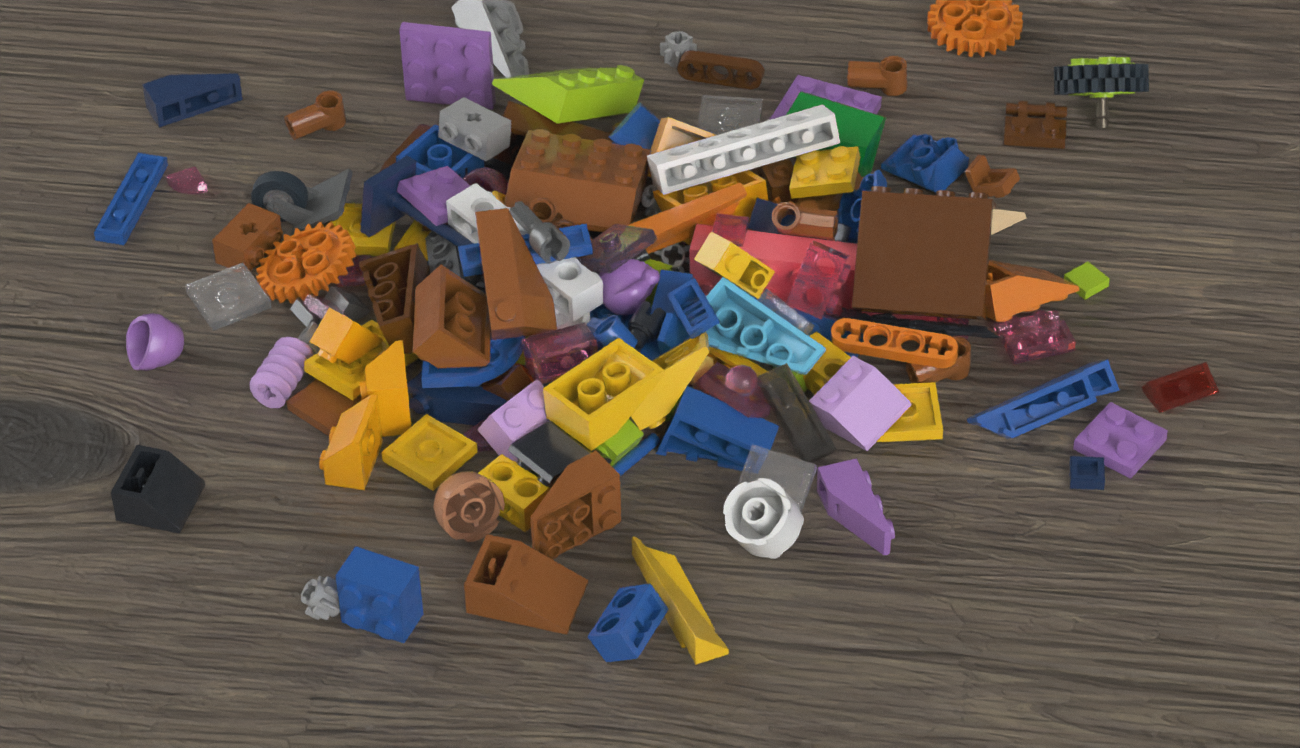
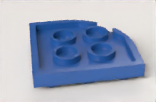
M490 333V363L486 366L438 369L431 363L423 361L422 388L478 387L482 383L498 377L510 369L521 356L524 349L525 336L491 340Z

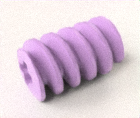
M283 337L276 341L274 347L270 350L268 356L250 381V390L258 402L269 408L284 406L286 399L290 397L292 391L297 386V382L302 379L303 373H305L304 361L314 355L310 346L304 341L293 337Z

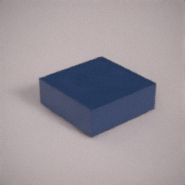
M1070 456V489L1104 490V457Z

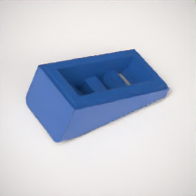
M695 278L667 294L691 339L720 323Z

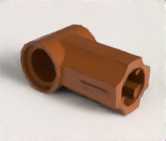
M888 56L881 60V62L849 61L848 86L881 88V91L886 95H901L907 90V63L904 58L899 56Z
M324 91L316 97L315 104L286 115L284 117L285 124L292 138L296 140L322 128L327 131L341 129L346 124L342 95L337 91Z
M782 202L773 209L772 221L779 234L834 241L838 230L839 214L837 211L797 207L793 203ZM785 216H796L793 224L789 226L781 225V221Z
M953 337L958 344V359L951 367L936 368L906 363V372L910 383H936L945 378L950 380L966 378L970 373L971 345L969 341L962 337ZM942 348L938 354L944 355L948 348Z

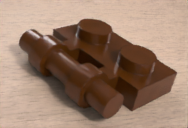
M1019 100V103H1006V115L1018 116L1005 117L1004 145L1065 149L1067 120L1054 118H1066L1067 106H1055L1053 102H1046V105L1028 104V101ZM1027 116L1045 117V118H1029V117H1027Z

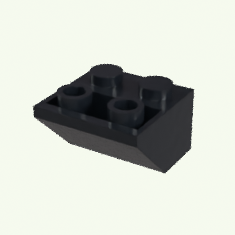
M550 421L515 441L508 449L509 452L518 458L517 464L527 471L536 472L539 475L538 481L549 488H552L567 465L594 451H597L609 464L612 459L597 448L592 451Z
M136 445L111 491L116 521L180 534L205 487V481L171 452Z

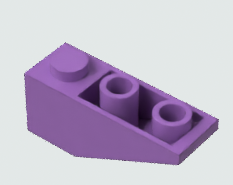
M857 458L818 467L817 492L827 514L883 556L890 554L891 539L895 538L893 523L891 519H885L881 498L878 494H873L870 476L867 471H862Z

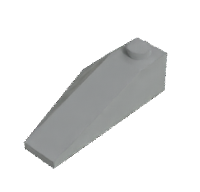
M458 0L451 7L456 18L455 24L458 28L491 31L493 64L505 77L529 74L528 61L522 55L526 45L520 39V34L523 32V24L514 3L508 0Z

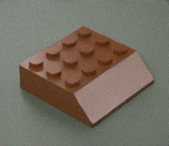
M544 129L528 130L511 168L504 205L514 207L515 202L522 201L525 205L529 206L534 198L543 196L551 199L577 225L587 224L588 230L615 235L627 232L626 225L633 223L646 186L649 165L647 155H650V149H644L637 144H612L611 141L606 139H581L580 136L575 134L556 135ZM533 212L540 220L546 219L544 214Z

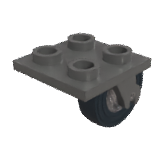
M347 169L312 188L305 186L298 177L283 171L266 172L259 176L254 183L251 193L252 204L279 214L281 222H289L294 226L292 230V235H294L296 228L304 231L307 224L315 228L319 222L324 224L330 220L335 221L343 214L353 172Z

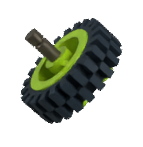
M1131 57L1071 59V65L1054 67V95L1096 98V128H1108V98H1113L1114 95L1149 92V64L1131 63Z

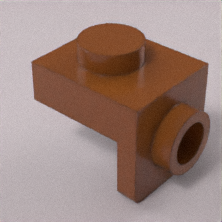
M978 155L965 170L972 191L986 193L989 195L988 197L1002 198L1008 195L1020 180L1016 168L990 169L985 155Z

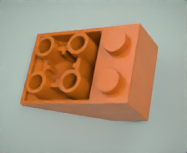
M989 260L985 297L986 316L996 322L1008 321L1013 317L1012 315L1020 312L1035 311L1040 308V305L1050 301H1062L1069 294L1079 291V286L1043 269Z

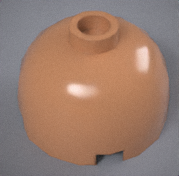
M459 472L449 476L441 483L435 493L433 509L436 520L451 538L475 542L486 537V534H490L499 523L497 517L500 514V509L504 511L505 503L503 493L489 478L477 472Z

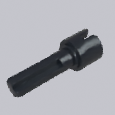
M643 301L628 322L629 331L638 340L634 348L638 352L642 350L646 343L656 341L666 316V312L661 308H656L651 315L648 312L650 310V302Z

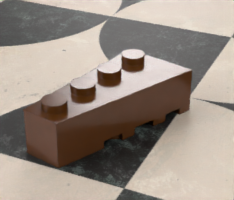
M508 101L503 117L511 120L510 147L493 158L513 166L528 130L544 129L551 134L562 136L575 134L580 136L581 139L587 140L606 139L611 141L608 138L611 134L576 122L557 124L530 107Z
M418 243L359 262L364 281L369 290V297L373 303L379 328L389 346L395 341L403 340L404 354L413 353L415 289L419 283L430 275L429 265Z

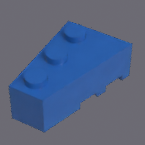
M687 386L666 427L656 454L666 456L667 452L687 455L686 460L697 462L699 457L718 461L717 466L759 474L770 453L779 426Z

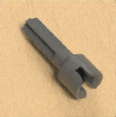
M522 201L515 202V206L510 208V213L529 234V243L532 249L547 263H550L551 256L556 261L564 259L570 249L568 238L556 225L550 222H542Z

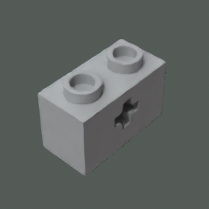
M465 97L440 111L438 137L484 161L491 159L510 147L511 120Z

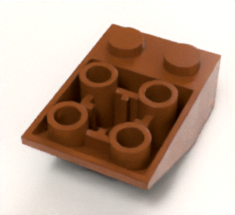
M597 451L567 465L531 515L532 548L553 560L560 554L585 543L588 539L605 530L612 529L616 524L622 522L620 474Z
M486 534L464 583L466 613L567 635L588 586V580L521 541Z

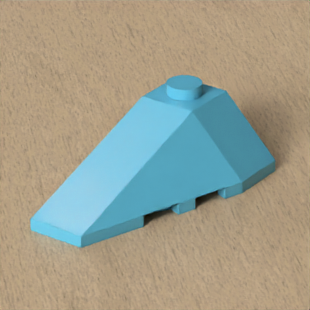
M724 277L720 279L706 296L720 321L719 324L706 331L709 347L806 375L826 351L824 346Z

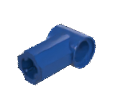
M616 315L601 319L593 317L586 324L587 333L585 338L594 346L604 348L617 338H620L633 348L637 345L638 340Z

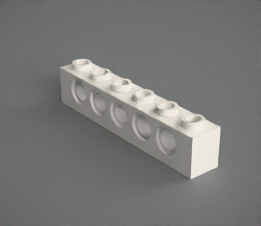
M819 105L647 155L653 185L665 195L839 144L840 139L835 114L824 105Z
M477 183L446 200L448 224L474 244L479 243L475 212L508 208L510 211L511 208L505 206L491 192L484 190ZM514 219L521 235L528 234ZM576 257L536 264L553 297L554 307L571 321L575 322L586 313L603 304L602 279L596 272H591L582 265Z

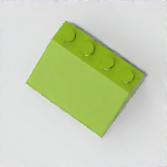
M618 65L617 67L566 69L493 79L492 85L555 123L560 124L630 113L637 105L644 79L634 74L632 68Z

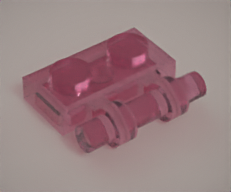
M1042 309L1034 311L1030 316L1018 318L1015 315L1008 321L994 324L995 333L998 336L1003 335L1002 344L1013 364L1075 351L1076 341L1065 321H1060L1057 310L1046 312Z

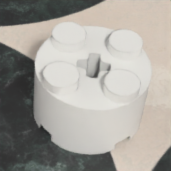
M757 478V481L749 483L745 481L730 492L724 503L723 514L725 515L726 530L752 555L776 559L789 549L798 538L804 523L803 515L796 502L776 482L766 478Z

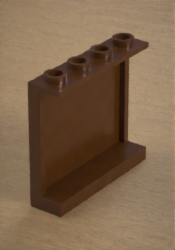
M873 186L871 191H862L852 308L858 312L986 321L987 307L985 306L992 218L993 209H996L994 200L988 199V194L970 192L969 197H956V192L938 190L936 195H923V190L915 188H905L904 193H892L891 188L883 186Z

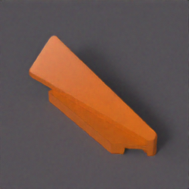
M740 182L626 225L627 232L599 242L606 265L622 260L643 248L650 254L692 238L696 224L718 227L728 224L740 200L747 196L745 188Z

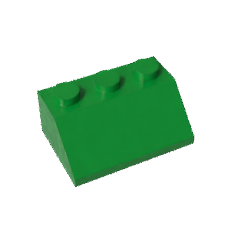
M801 91L786 115L819 105H824L835 114L840 143L816 151L830 150L840 146L847 148L858 146L860 153L858 172L862 177L871 174L886 117Z

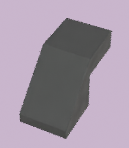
M333 285L319 306L296 299L290 308L306 327L313 321L319 325L329 307L353 321L367 316L370 312V309L353 292Z

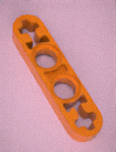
M851 318L839 319L831 327L832 343L843 352L936 368L951 367L958 359V344L949 335ZM845 331H850L851 334L847 336V339L841 338ZM861 333H863V342H859ZM875 335H882L887 338V342L881 346L872 345L869 340ZM909 340L916 341L920 345L915 351H906L901 346ZM925 344H930L928 353H925ZM942 348H948L944 355L938 354Z

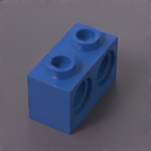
M651 583L619 588L591 630L588 638L605 662L638 659L669 608Z

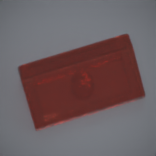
M1207 362L1154 379L1142 387L1144 394L1159 413L1219 392Z

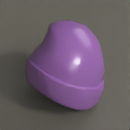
M622 259L611 262L602 268L599 273L603 282L604 306L614 314L623 316L635 313L640 304L646 300L655 285L660 281L659 271L653 269L645 262L635 259Z
M143 314L135 318L131 322L126 335L127 355L134 370L149 371L157 367L166 366L180 356L184 347L182 328L177 323L171 322L160 314Z

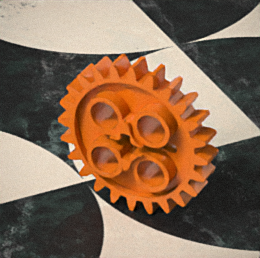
M936 0V4L930 5L927 17V31L931 32V39H937L938 46L946 44V51H951L955 48L957 49V55L962 54L964 51L968 52L969 57H972L974 52H978L981 57H984L987 51L992 55H996V49L1005 52L1007 45L1014 46L1015 40L1020 39V33L1023 28V13L1019 12V5H1012V0Z
M319 222L315 228L307 224L304 231L296 228L294 235L284 234L283 242L275 241L273 243L275 249L265 251L267 258L259 260L261 266L256 268L258 273L256 279L264 294L268 295L272 301L278 299L279 303H283L288 299L290 304H293L298 297L302 301H305L310 294L316 298L318 297L319 290L323 289L328 292V285L330 283L339 284L340 281L337 277L348 274L346 267L354 265L352 258L357 256L354 251L356 246L347 229L343 230L340 224L334 227L333 223L330 222L324 227L322 222Z

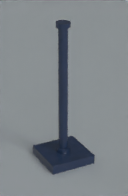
M405 156L364 181L361 232L368 237L373 236L407 215L457 247L474 244L446 224L434 225L397 192L399 181L415 176L416 160L411 157Z

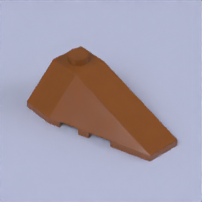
M503 208L475 212L491 340L557 332L553 297L509 209Z

